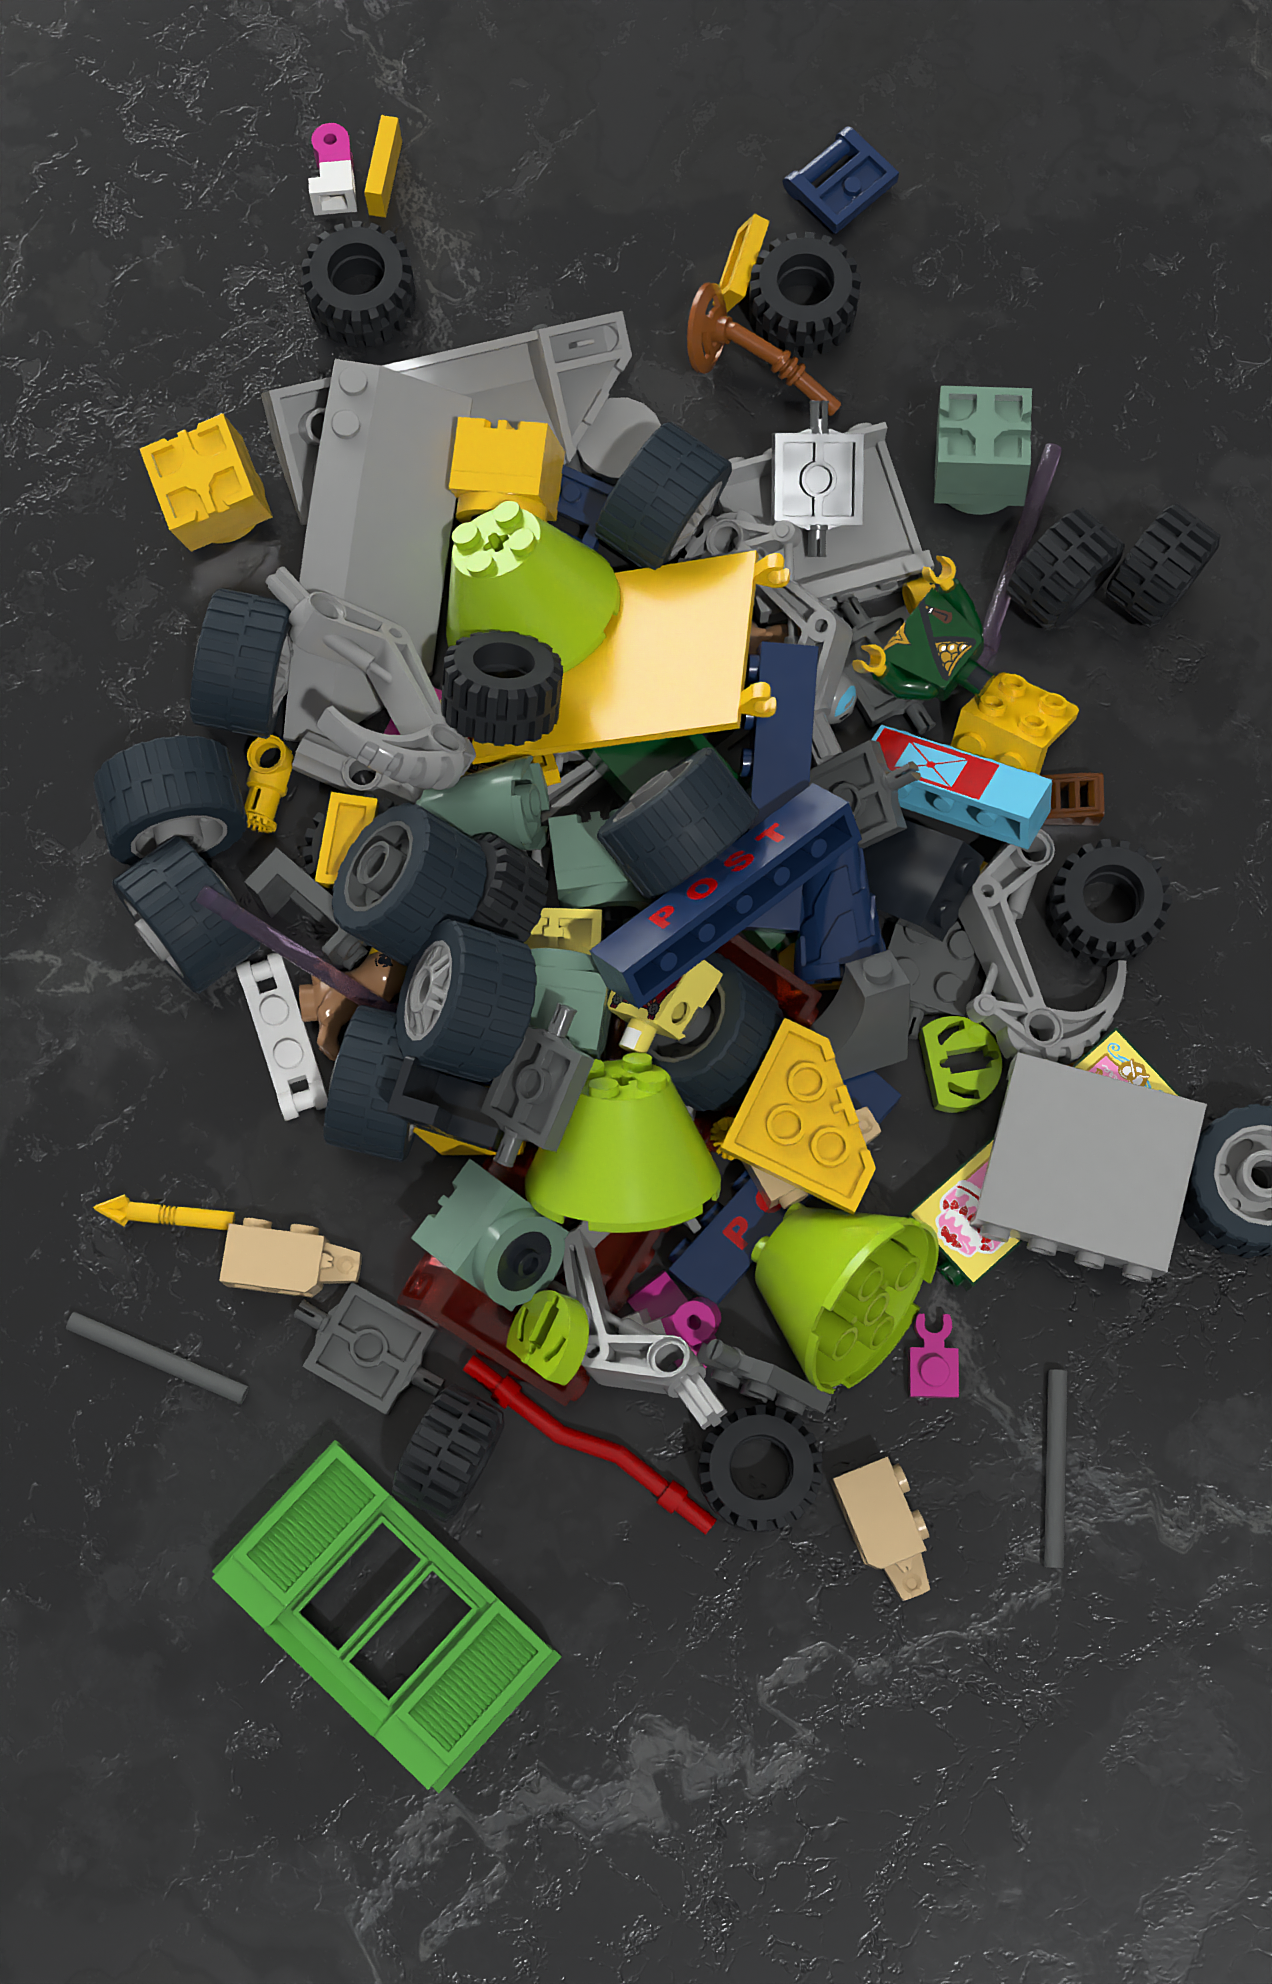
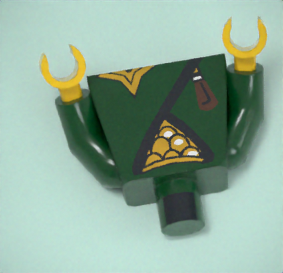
M937 555L936 559L942 565L940 576L936 577L933 570L929 567H923L922 576L927 582L939 584L938 591L933 588L930 589L884 649L876 644L861 646L862 650L867 651L870 655L869 665L862 660H853L852 662L853 669L856 672H872L873 679L898 699L929 701L937 698L945 701L958 684L979 698L988 689L995 677L994 674L976 662L984 649V628L974 603L960 581L954 578L956 573L954 562L948 557Z

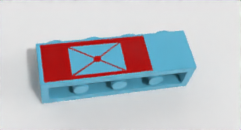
M884 725L879 727L872 738L873 741L880 742L887 767L890 771L898 769L910 761H913L919 768V771L916 772L921 774L920 780L898 789V801L902 808L1027 850L1051 811V779Z

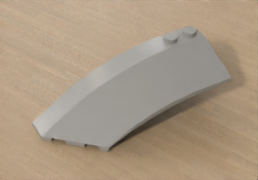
M623 311L382 366L472 398L470 418L487 419L491 421V428L497 429L498 420H507L511 427L516 430L520 421L548 423L565 451V465L570 463L576 453L577 445L587 428L593 424L610 395L609 391L618 375L624 371L631 359L632 352ZM331 377L269 390L261 394L272 441L301 525H306L308 522Z
M335 359L312 488L299 583L309 594L314 592L328 593L402 626L410 635L427 675L430 677L433 675L432 670L457 500L449 489L458 417L470 418L473 399L380 365ZM292 641L294 656L291 657L284 740L301 742L308 731L330 740L316 726L324 710L330 706H334L341 714L356 724L364 719L367 721L385 708L366 673L307 653Z

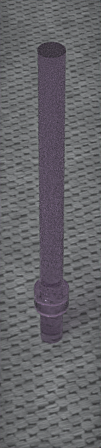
M1048 443L1044 447L983 623L984 649L976 662L985 669H987L991 656L997 654L1002 640V635L999 632L1011 600L1006 595L1009 579L1027 554L1062 452V448L1053 443Z
M205 885L199 892L196 902L359 1006L366 1005L397 1013L398 1002L389 1003L211 887Z

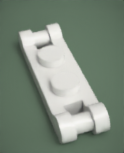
M281 951L267 954V960L252 965L250 961L240 963L236 966V970L248 1002L285 1121L299 1117V1111L314 1106L317 1110L326 1108L328 1101L326 1087L305 1022L302 1021L301 1010ZM274 977L277 988L261 993L257 982ZM307 1079L309 1089L293 1094L290 1084Z

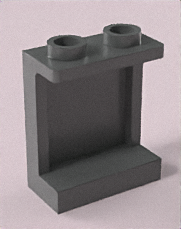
M278 848L244 881L258 908L271 919L291 899L332 935L321 949L332 972L352 971L367 957L369 951L366 948L369 945L342 930L339 924L335 922L333 917L334 910H332L333 896Z

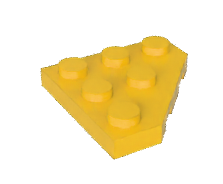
M784 1018L721 1145L720 1151L854 1215L876 1169L870 1150L867 1149L860 1130L859 1120L847 1087L844 1085L837 1067L835 1054L829 1039Z

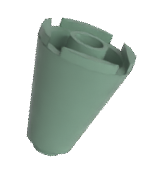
M521 756L460 777L457 784L447 790L426 789L423 791L421 799L416 801V804L471 839L481 834L485 836L493 834L516 849L534 851L541 850L545 846L549 834V825L541 826V812L550 811L547 783L540 764L531 763L534 758L532 756Z

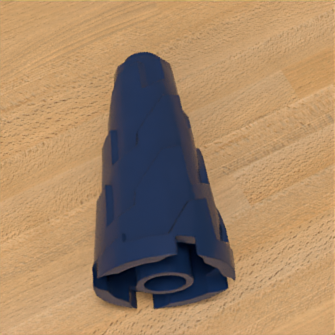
M858 843L806 881L802 886L800 931L797 932V941L794 948V984H832L834 981H842L846 963L886 951L884 939L881 936L875 895L870 892L863 848L859 847Z

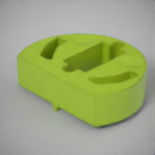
M960 1016L938 1018L921 1029L918 1035L934 1109L957 1113L973 1109L981 1104L997 1086L1002 1072L1001 1052L991 1033L981 1024ZM959 1026L960 1031L953 1033L942 1045L939 1044L938 1036L943 1031ZM983 1050L984 1057L991 1056L994 1059L986 1065L985 1069L951 1074L950 1067L942 1068L940 1064H943L948 1059L947 1056ZM949 1089L959 1094L974 1095V1099L960 1097L949 1092Z
M552 1290L540 1291L534 1294L532 1299L524 1303L519 1309L511 1325L506 1347L517 1355L521 1362L529 1365L544 1379L561 1385H567L578 1371L586 1353L589 1338V1323L583 1305L573 1297Z

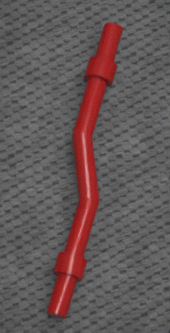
M475 1355L472 1356L463 1368V1371L492 1393L490 1397L504 1409L509 1406L554 1443L615 1463L657 1496L656 1503L670 1514L676 1511L703 1534L706 1535L715 1524L717 1519L687 1496L689 1491L674 1479L671 1482L666 1480L625 1446L564 1426L520 1390L523 1386L509 1375L503 1378Z

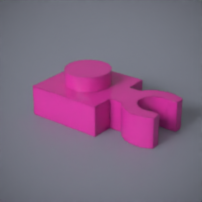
M918 1314L914 1321V1331L922 1341V1347H910L908 1349V1397L958 1398V1348H944V1340L950 1335L952 1330L951 1316L943 1314L941 1316L940 1332L931 1333L925 1328V1314Z

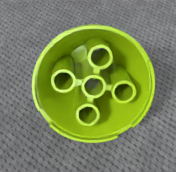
M514 501L503 502L494 510L478 516L471 522L459 525L453 531L452 540L454 545L451 560L446 626L448 647L454 646L460 638H470L471 634L477 632L487 633L489 630L519 632L520 635H530L537 638L539 643H546L552 647V652L557 653L561 658L564 674L584 661L606 638L604 629L609 623L612 614L617 615L619 611L620 587L612 567L601 554L529 511L521 509L519 504Z
M634 1052L624 1055L623 1060L604 1062L598 1059L594 1060L557 1152L539 1147L526 1173L524 1181L525 1196L538 1213L560 1224L564 1223V1216L588 1221L589 1231L610 1233L642 1232L662 1229L691 1220L703 1213V1204L711 1197L714 1201L718 1199L721 1191L719 1169L670 1075L663 1068L652 1064V1056L649 1054Z
M798 1202L786 1211L783 1221L770 1237L764 1236L757 1242L751 1254L752 1261L757 1263L755 1271L756 1285L808 1381L813 1386L828 1394H833L835 1389L832 1387L839 1384L851 1388L866 1378L886 1359L902 1339L921 1308L913 1302L923 1280L927 1283H932L938 1261L939 1244L934 1229L919 1219L855 1212L852 1215L841 1210L806 1207Z

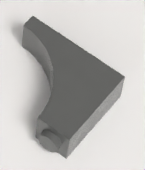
M891 950L846 963L843 980L835 998L824 1013L807 1028L829 1039L842 1080L906 1060L908 1057L910 981Z

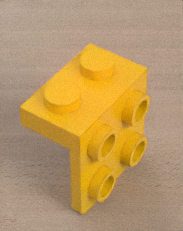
M1002 672L993 679L981 697L974 696L961 709L951 746L955 749L983 758H990L996 762L1040 775L1048 747L1076 720L1079 708L1068 702L1063 696L1049 693L1032 685L1019 675Z

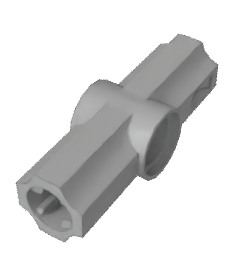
M309 731L302 738L292 763L293 770L346 792L349 795L355 794L356 796L365 797V793L375 794L379 803H382L383 799L387 798L393 801L395 806H400L403 803L415 805L416 801L421 799L423 791L426 790L413 787L408 783L402 784L370 769L347 754L332 741ZM360 770H368L375 774L373 781L367 785H358L351 779Z

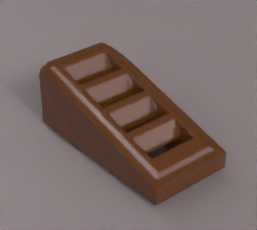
M1103 773L1039 775L1052 780L1051 811L1043 825H1099L1104 817ZM1060 791H1068V808L1061 809ZM1080 791H1087L1088 807H1080Z

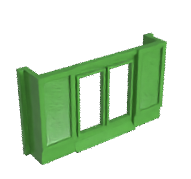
M334 1440L212 1571L215 1574L212 1579L427 1790L433 1787L440 1793L562 1656L549 1643H545L366 1472L337 1440ZM384 1523L421 1561L338 1650L300 1612L374 1531ZM433 1571L472 1609L399 1690L388 1699L350 1661Z

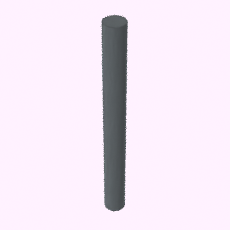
M73 1312L67 1322L66 1330L236 1403L242 1404L246 1398L249 1386L79 1313Z
M1048 1370L1044 1567L1064 1568L1068 1371Z

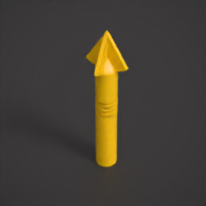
M125 1194L92 1207L122 1226H125L128 1221L158 1224L161 1221V1224L166 1223L169 1225L170 1223L174 1225L175 1223L177 1226L228 1231L229 1224H235V1212L179 1206L176 1209V1206L171 1208L169 1205L168 1207L166 1205L162 1207L159 1204L130 1202Z

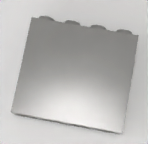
M886 422L875 425L861 423L845 432L864 433L863 525H840L826 530V557H807L808 530L799 527L802 534L801 541L797 547L793 548L795 581L831 610L841 608L844 602L847 600L850 602L853 597H857L860 603L900 592L904 583L923 577V567L934 569L930 551H922L885 442ZM772 448L765 451L763 455L753 458L735 457L729 459L732 463V472L718 499L721 514L729 512L738 513L740 508L759 519L764 525L774 526L771 525ZM739 536L731 541L733 550L738 544ZM784 548L775 553H780L784 557ZM756 584L753 613L757 626L765 629L768 626L787 623V614Z
M1018 1052L1010 1063L1006 1079L1009 1082L976 1212L971 1218L969 1226L980 1228L979 1235L990 1240L1008 1242L1009 1237L1026 1241L1028 1242L1027 1249L1036 1253L1055 1256L1058 1250L1075 1255L1074 1262L1086 1267L1103 1269L1105 1263L1123 1268L1122 1275L1132 1280L1151 1282L1152 1277L1158 1278L1168 1272L1207 1104Z

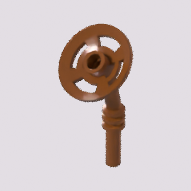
M707 282L699 288L692 303L687 329L688 356L692 368L697 373H709L718 361L724 344H729L733 341L772 365L770 370L773 373L779 371L778 377L781 380L787 378L785 381L786 385L791 386L793 384L811 401H829V417L839 409L841 402L805 371L806 365L804 363L797 364L799 359L796 356L790 358L791 352L788 349L782 351L737 322H733L732 317H727L726 303L718 284ZM713 298L715 306L710 310L709 314H705L707 306Z

